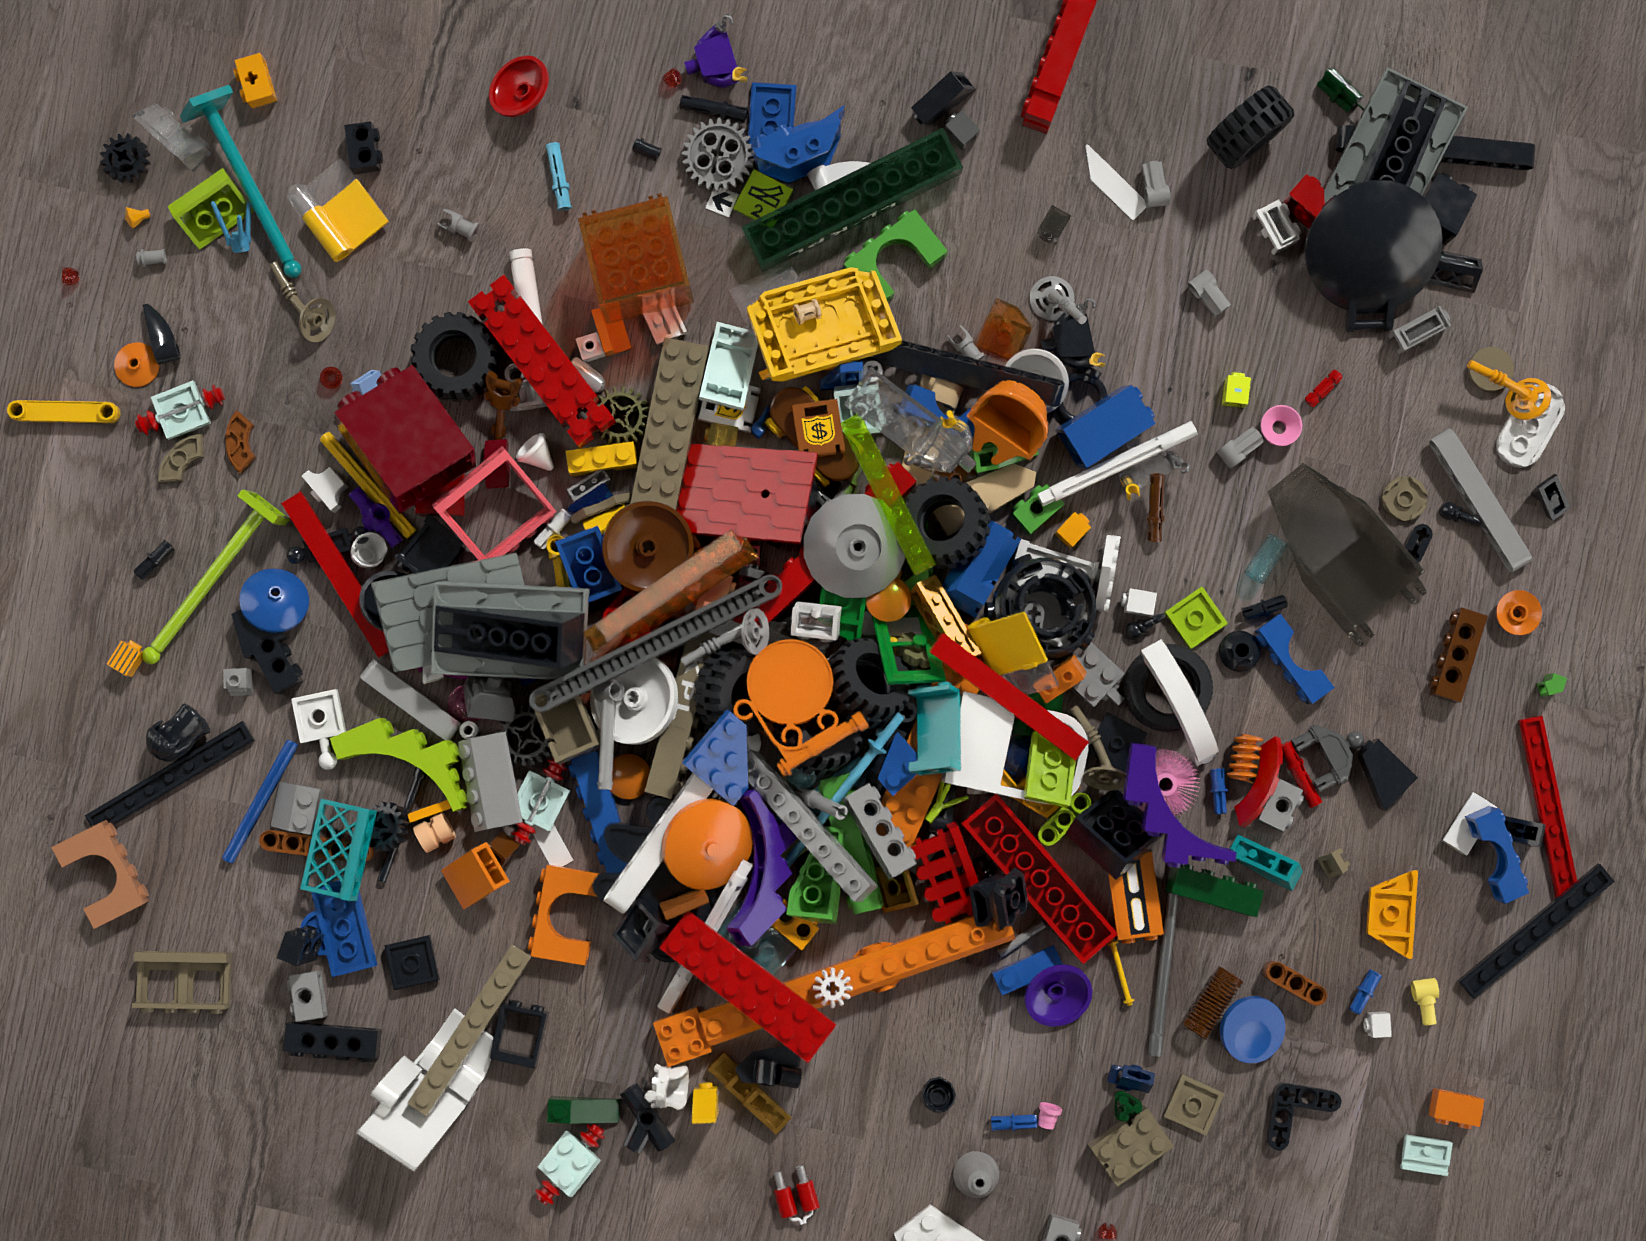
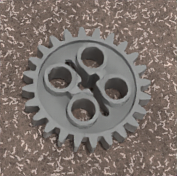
M718 118L717 124H714L709 119L708 126L700 122L702 129L698 130L694 127L695 135H687L691 142L683 143L684 147L688 149V151L682 152V155L688 158L682 161L685 166H689L686 169L687 174L693 173L691 176L692 181L699 179V187L706 183L708 191L712 185L715 187L716 192H719L720 186H723L725 191H728V184L736 188L735 181L739 180L743 183L742 174L749 176L750 173L746 168L754 166L749 161V159H753L752 153L749 152L751 151V144H747L751 141L750 136L743 137L746 131L744 128L738 131V123L731 127L730 119H727L725 124H722L721 118ZM723 136H725L726 139L724 140L721 146V139ZM709 137L717 138L716 143L712 146L706 145V140ZM730 143L738 144V148L734 152L727 151V146ZM721 146V152L723 156L718 157L716 171L714 174H712L711 171L713 170L714 165L716 163V158L714 154L719 153ZM708 158L710 163L706 167L699 166L700 160ZM723 165H731V170L728 173L720 172V168Z

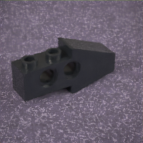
M241 609L231 614L244 658L252 659L255 657L275 694L280 695L303 682L301 677L303 675L302 669L298 663H293L290 657L293 654L287 643H282L290 638L285 632L271 633L257 629L245 619ZM268 641H273L274 649L272 652L267 653L265 645ZM283 660L285 669L278 673L276 664Z

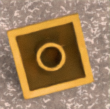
M881 866L875 868L884 906H882L883 913L919 904L908 869L889 880Z

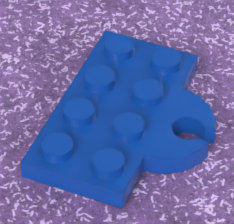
M340 880L329 883L334 892L340 893L342 885ZM360 891L357 901H347L311 892L316 910L309 913L302 920L300 928L310 925L318 929L317 932L324 934L318 955H327L331 976L335 977L377 966Z

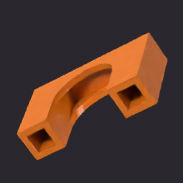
M550 864L546 866V869H542L540 882H543L542 892L538 891L536 905L540 906L538 914H534L532 922L535 934L534 937H530L528 950L531 951L532 957L587 965L591 941L569 938L559 934L552 926L550 910L554 901L565 893L597 897L593 892L592 881L600 873Z

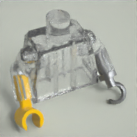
M947 411L948 419L940 417L942 427L920 451L919 454L921 456L917 455L910 461H907L911 457V454H907L903 459L904 464L908 466L914 464L916 467L939 472L947 471L949 473L959 465L969 473L977 464L968 455L973 447V438L969 425L954 417L952 411Z
M1137 436L1126 443L1129 450L1141 444ZM1167 449L1120 471L1119 481L1126 491L1127 500H1131V493H1136L1140 497V489L1150 484L1151 473H1162L1166 476L1175 470L1174 468L1181 469L1187 467L1181 470V473L1185 474L1190 471L1191 465L1188 462H1183L1176 453Z

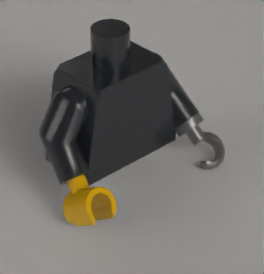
M1090 297L1086 298L1083 304L1076 305V308L1086 317L1088 301H1091L1092 308L1096 307L1095 300ZM1063 313L1054 322V326L1051 329L1052 338L1040 340L1041 350L1055 351L1056 357L1066 366L1077 370L1093 366H1105V363H1098V358L1105 355L1099 352L1095 353L1088 317L1084 324H1080L1070 314Z

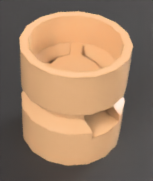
M443 812L430 818V823L424 821L413 827L414 833L426 853L438 848L440 842L445 844L456 838L453 827Z

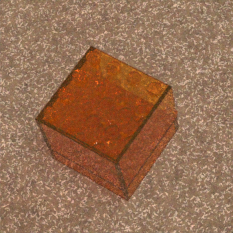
M659 193L657 194V199H653L651 195L648 196L649 201L596 213L595 209L591 210L592 215L582 212L583 217L578 218L599 307L607 324L642 316L646 313L658 312L674 306L678 307L694 303L668 196L662 197V194Z

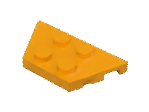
M1411 870L1369 887L1366 934L1408 959L1413 957L1418 870Z

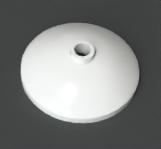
M1027 349L1018 352L1006 363L1005 366L1063 381L1065 386L1060 404L1063 402L1068 391L1069 378L1065 366L1055 355L1041 349ZM1046 405L1047 413L1057 408Z

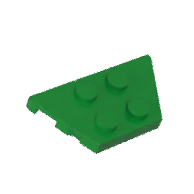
M821 586L819 604L842 607L839 635L847 640L861 638L866 598H844L826 591ZM817 618L825 626L833 627V618Z

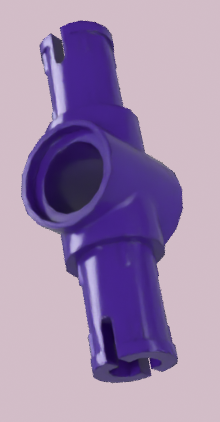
M360 486L348 495L361 510L360 513L363 515L362 524L367 530L376 531L377 534L380 533L391 548L403 540L392 527V522L389 520L390 513L385 505L372 502Z

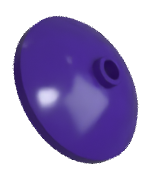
M1071 965L1051 966L1039 972L1030 981L1025 992L1026 1009L1029 1015L1042 1025L1062 1026L1078 1019L1089 1007L1093 992L1092 985L1087 975L1077 967Z

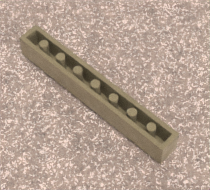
M513 944L510 946L407 1102L409 1106L424 1116H429L531 961L530 955Z

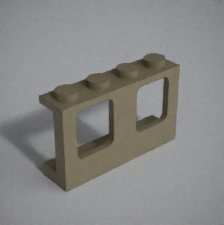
M134 952V961H138L136 1002L132 1003V1008H139V1012H154V1008H162L163 1013H176L177 1009H185V1013H200V1009H208L210 1014L223 1013V1010L230 1008L232 952ZM150 970H173L175 972L174 1000L172 1002L149 1001L148 981ZM196 971L220 972V1000L218 1003L194 1001V975Z

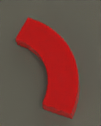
M1274 736L1260 746L1262 749L1259 750L1260 763L1256 780L1245 798L1234 806L1239 826L1243 828L1252 823L1265 809L1263 806L1270 795L1273 796L1279 782L1277 777L1280 765L1283 764L1281 738Z

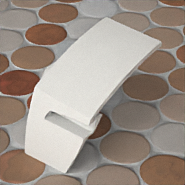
M456 1009L452 1011L438 1033L414 1062L403 1056L380 1081L371 1094L380 1104L357 1132V1134L413 1171L416 1170L474 1097L477 1087L484 1080L490 1066L491 1059L489 1058L494 1037L484 1031L428 1117L407 1104L465 1015Z

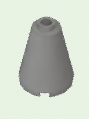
M972 1151L965 1153L958 1159L954 1167L953 1178L956 1187L961 1193L971 1198H982L989 1195L996 1188L999 1181V1169L990 1155Z

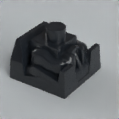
M636 897L612 935L634 961L649 963L651 960L647 955L665 940L666 932L673 928L674 925L670 920L665 919L663 912L657 906Z

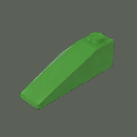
M826 827L843 846L845 829ZM810 852L804 866L802 865L799 871L800 874L790 890L787 916L812 922L836 924L840 885Z

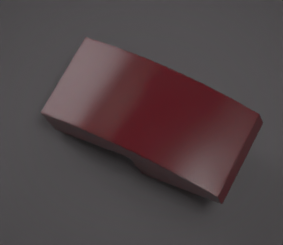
M507 439L485 441L484 461L502 446L508 452L509 442ZM506 461L485 477L487 489L509 487L510 466Z

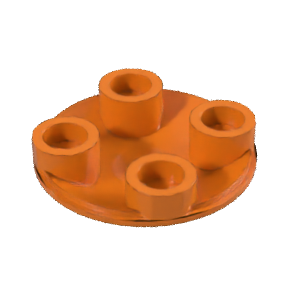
M895 578L884 590L866 598V605L875 619L893 622L901 619L908 612L911 605V593L902 580Z
M623 754L613 759L612 783L614 784L611 792L622 799H635L644 794L650 774V768L646 761L634 754Z

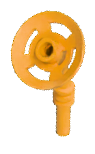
M1473 360L1468 362L1467 368L1489 378L1490 382L1498 384V386L1503 385L1510 389L1505 403L1508 412L1513 417L1520 420H1531L1542 415L1549 407L1551 391L1544 381L1536 378H1527L1516 383L1508 378L1507 374L1501 371L1498 372L1497 369L1492 370ZM1526 383H1535V384H1538L1539 387H1536V386L1531 385V384H1527V385H1525V384H1526ZM1515 392V400L1511 402L1512 394ZM1544 393V399L1541 405L1537 407L1535 403L1538 400V394ZM1518 407L1521 410H1529L1530 412L1522 413L1515 409Z

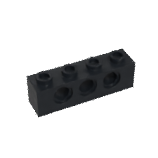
M290 1021L286 1023L283 1051L290 1052V1056L303 1057L304 1053L313 1054V1058L325 1059L327 1055H334L336 1060H350V1057H358L359 1062H372L373 1059L380 1056L382 1029ZM307 1034L314 1037L315 1043L313 1046H308L305 1043ZM330 1036L337 1039L338 1045L336 1048H331L328 1045V1038ZM352 1038L360 1041L361 1047L359 1050H354L351 1047L350 1042Z

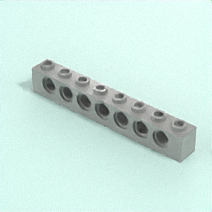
M749 750L747 752L748 782L854 902H862L878 887L877 884L760 752Z

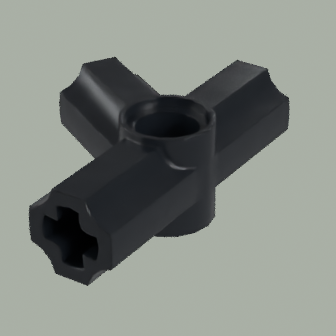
M638 1083L631 1085L620 1093V1096L636 1118L623 1144L634 1152L642 1153L648 1139H650L657 1151L660 1152L675 1142L674 1137L660 1118L658 1110L651 1108V1103L645 1099V1094ZM649 1112L653 1115L654 1120L652 1122H645L642 1119V1114Z

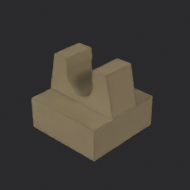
M1341 848L1317 858L1328 879L1349 870L1347 867L1350 863L1348 860L1343 861L1340 855L1343 853Z

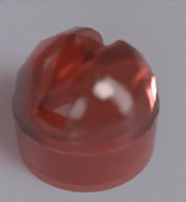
M673 68L662 77V80L669 87L675 88L677 83H681L682 77L679 71Z
M63 267V285H75L78 283L80 277L78 276L79 272L75 268Z
M1103 1223L1099 1227L1098 1238L1117 1240L1116 1227L1110 1223L1109 1229H1107L1106 1223Z

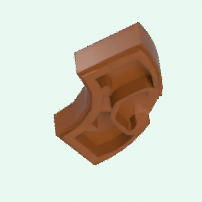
M236 410L227 425L225 433L226 452L231 464L242 474L257 458L251 451L249 443L250 434L255 425Z

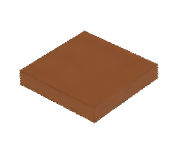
M693 889L659 904L665 919L669 920L709 903V899L704 889Z

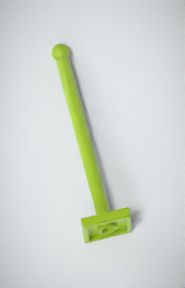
M245 489L240 491L237 496L254 510L154 639L151 646L143 650L142 659L145 663L155 664L160 660V652L164 651L264 518L273 524L286 526L290 521L286 515L256 492Z

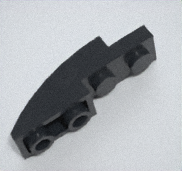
M899 728L894 731L882 747L887 753L877 754L864 770L857 790L870 783L871 787H876L882 797L885 787L877 778L895 734L899 732L906 739L908 732ZM871 805L864 806V812L868 816H873L875 813L874 808Z

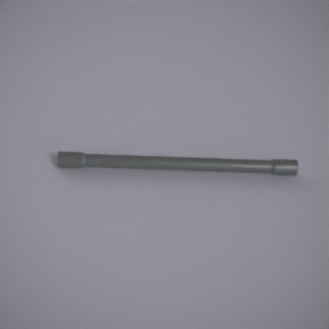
M1168 892L1152 1031L1148 1047V1055L1158 1057L1162 1056L1163 1028L1178 895Z

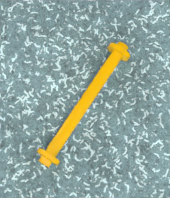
M1112 939L1107 943V946H1111L1124 992L1125 1001L1123 1003L1129 1006L1135 1000L1134 998L1131 999L1116 946L1118 941Z

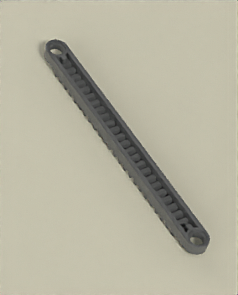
M775 575L764 576L533 691L529 699L530 705L537 712H547L646 662H650L652 659L658 658L662 654H666L670 650H674L678 646L684 645L686 642L692 641L694 638L700 637L702 634L708 633L712 629H716L742 616L750 609H756L777 598L782 592L781 580ZM767 581H774L777 584V590L774 593H768L764 590V585ZM540 694H545L548 697V703L544 707H539L535 703L536 697Z

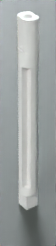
M1189 421L1049 487V489L1038 493V499L1042 506L1063 499L1197 436V430L1192 421Z
M744 859L737 871H733L705 921L707 925L717 932L748 880L747 875L753 865ZM680 965L661 998L658 1008L671 1014L694 974Z

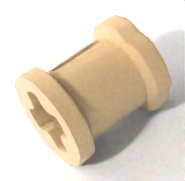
M812 299L810 303L800 306L798 304L793 305L794 317L799 325L809 319H821V309L816 299Z

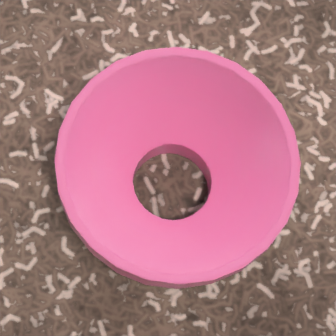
M1286 405L1274 406L1266 411L1262 417L1261 433L1270 444L1287 446L1296 441L1301 434V417L1292 407ZM1280 421L1285 425L1284 433L1277 434L1273 431L1272 426L1274 422Z

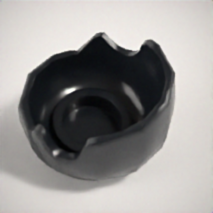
M943 1077L929 1079L923 1085L920 1093L924 1106L934 1113L948 1111L954 1105L956 1097L952 1083Z

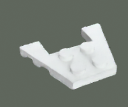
M931 1204L894 1232L896 1241H985Z

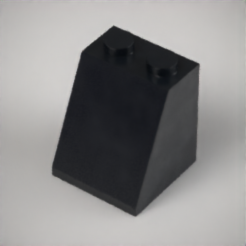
M1438 172L1432 178L1422 196L1430 203L1439 219L1442 231V244L1447 245L1458 235L1477 194L1473 192L1471 187L1465 184L1460 185L1453 181L1450 175Z

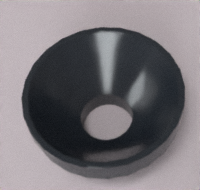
M1234 631L1227 634L1219 645L1221 662L1232 671H1247L1254 667L1260 658L1261 649L1258 640L1246 631ZM1238 644H1245L1248 647L1247 656L1239 657L1236 654L1235 649Z

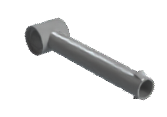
M617 680L609 681L593 689L595 699L601 702L599 774L597 782L599 790H612L614 784L612 783L615 701H620L624 696V686Z

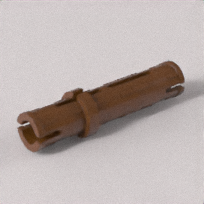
M1162 473L1150 474L1149 515L1146 516V521L1148 522L1147 541L1150 542L1162 541V523L1165 521V516H1163L1165 474Z

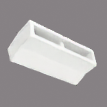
M1472 792L1442 842L1459 853L1468 855L1477 839L1472 837L1465 816L1487 806L1497 807Z

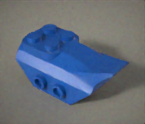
M843 105L820 121L807 122L795 127L781 125L774 129V132L771 134L756 136L751 144V152L758 171L789 184L807 176L812 169L818 166L830 165L841 138V120L845 115V106Z

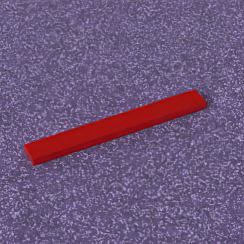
M302 491L282 502V506L377 657L380 658L388 653L384 632L372 626L360 610L359 595L362 586Z
M941 633L928 651L1073 760H1077L1089 743V741L946 634Z
M1537 716L1518 721L1539 822L1546 825L1543 841L1555 898H1557L1577 881L1544 719L1543 716Z

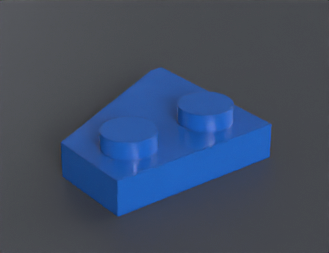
M852 361L839 364L820 380V391L834 390L836 386L863 384V362Z
M899 732L894 736L877 778L892 796L917 775L909 772V762L918 761V754Z

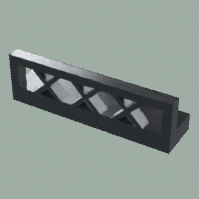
M1441 251L1439 263L1433 274L1434 277H1431L1428 283L1475 293L1483 272L1482 259ZM1448 270L1453 276L1441 279L1437 273ZM1465 275L1474 276L1471 285L1461 283L1459 278Z

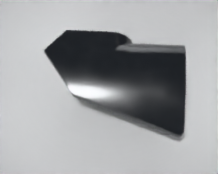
M787 1046L752 1051L734 1069L741 1082L763 1086L777 1085L797 1089L802 1078V1070L798 1068L800 1056Z

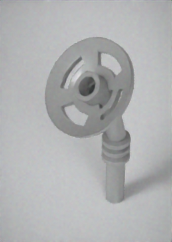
M1049 276L1035 283L1030 292V305L1037 316L1044 320L1056 321L1065 313L1070 314L1080 324H1084L1087 321V317L1076 308L1074 292L1067 281L1059 277ZM1051 282V286L1047 287L1043 292L1038 291L1041 285ZM1059 283L1066 288L1069 296H1066L1065 291L1058 286ZM1036 299H1039L1041 306L1046 309V312H1043L1038 307ZM1059 307L1062 312L1054 314L1055 308Z
M750 609L743 618L742 628L718 638L713 637L712 641L708 640V643L704 642L702 647L681 658L682 663L686 667L706 654L711 655L712 651L720 650V646L742 638L743 644L750 654L757 655L767 646L769 641V624L765 614L760 609ZM755 617L758 618L761 628L754 621Z

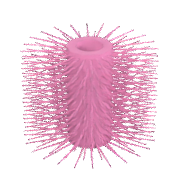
M1162 749L1161 754L1156 756L1155 766L1158 784L1162 778L1166 779L1167 784L1165 788L1161 789L1162 795L1171 812H1179L1182 809L1185 810V806L1190 807L1182 799L1193 804L1184 796L1190 799L1193 798L1176 789L1192 790L1179 786L1198 787L1185 784L1200 782L1190 781L1197 779L1190 768V761L1186 764L1187 760L1182 758L1183 760L1179 762L1180 758L1173 755L1169 750H1167L1170 754L1168 756Z

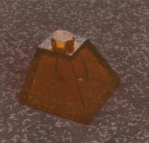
M996 298L976 347L1009 360L1018 352L1023 351L1033 326L1017 306Z

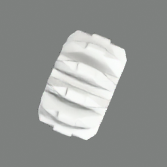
M832 967L830 976H828L826 970H822L824 980L816 976L815 980L821 983V985H814L813 990H821V992L815 995V998L819 999L824 996L825 998L821 1003L823 1006L827 1004L828 1000H831L830 1006L834 1008V1000H838L840 1006L844 1005L841 996L850 999V995L844 992V990L850 991L853 989V986L844 985L851 980L850 977L847 976L841 979L844 971L840 970L836 976L835 968ZM829 982H835V985L840 987L839 990H835L836 993L831 994L830 990L826 989L827 985L830 986Z

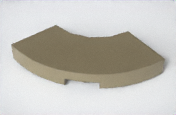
M202 434L186 437L175 444L163 458L159 469L158 482L183 481L184 472L188 465L196 459L204 458Z
M630 492L615 495L600 503L582 508L570 516L571 520L575 524L581 523L585 519L631 502Z

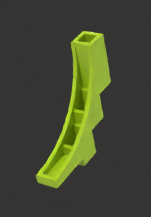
M386 718L375 719L330 738L337 760H346L367 754H384L406 760L420 768L435 781L445 794L453 811H461L467 808L466 802L468 800L466 793L463 789H460L458 784L460 780L459 774L455 768H452L453 764L460 761L458 758V747L451 740H445L426 748L427 741L425 735L418 729H411L393 737V726Z

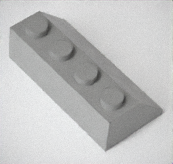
M506 732L459 741L458 753L462 762L463 778L466 784L467 800L470 805L471 822L474 826V832L523 822Z

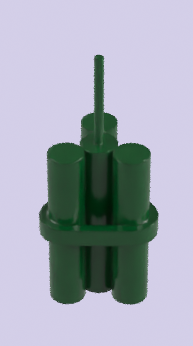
M1329 68L1316 85L1330 97L1329 100L1332 103L1338 104L1346 113L1350 112L1355 105H1358L1364 111V108L1358 103L1363 99L1364 95L1352 85L1353 82L1350 79H1345L1334 68Z
M1116 1091L1114 1093V1115L1117 1120L1125 1122L1137 1113L1142 1112L1143 1105L1140 1100L1124 1091Z

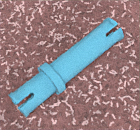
M553 142L546 145L554 184L552 191L556 195L558 211H568L572 209L568 193L570 186L566 182L560 144Z

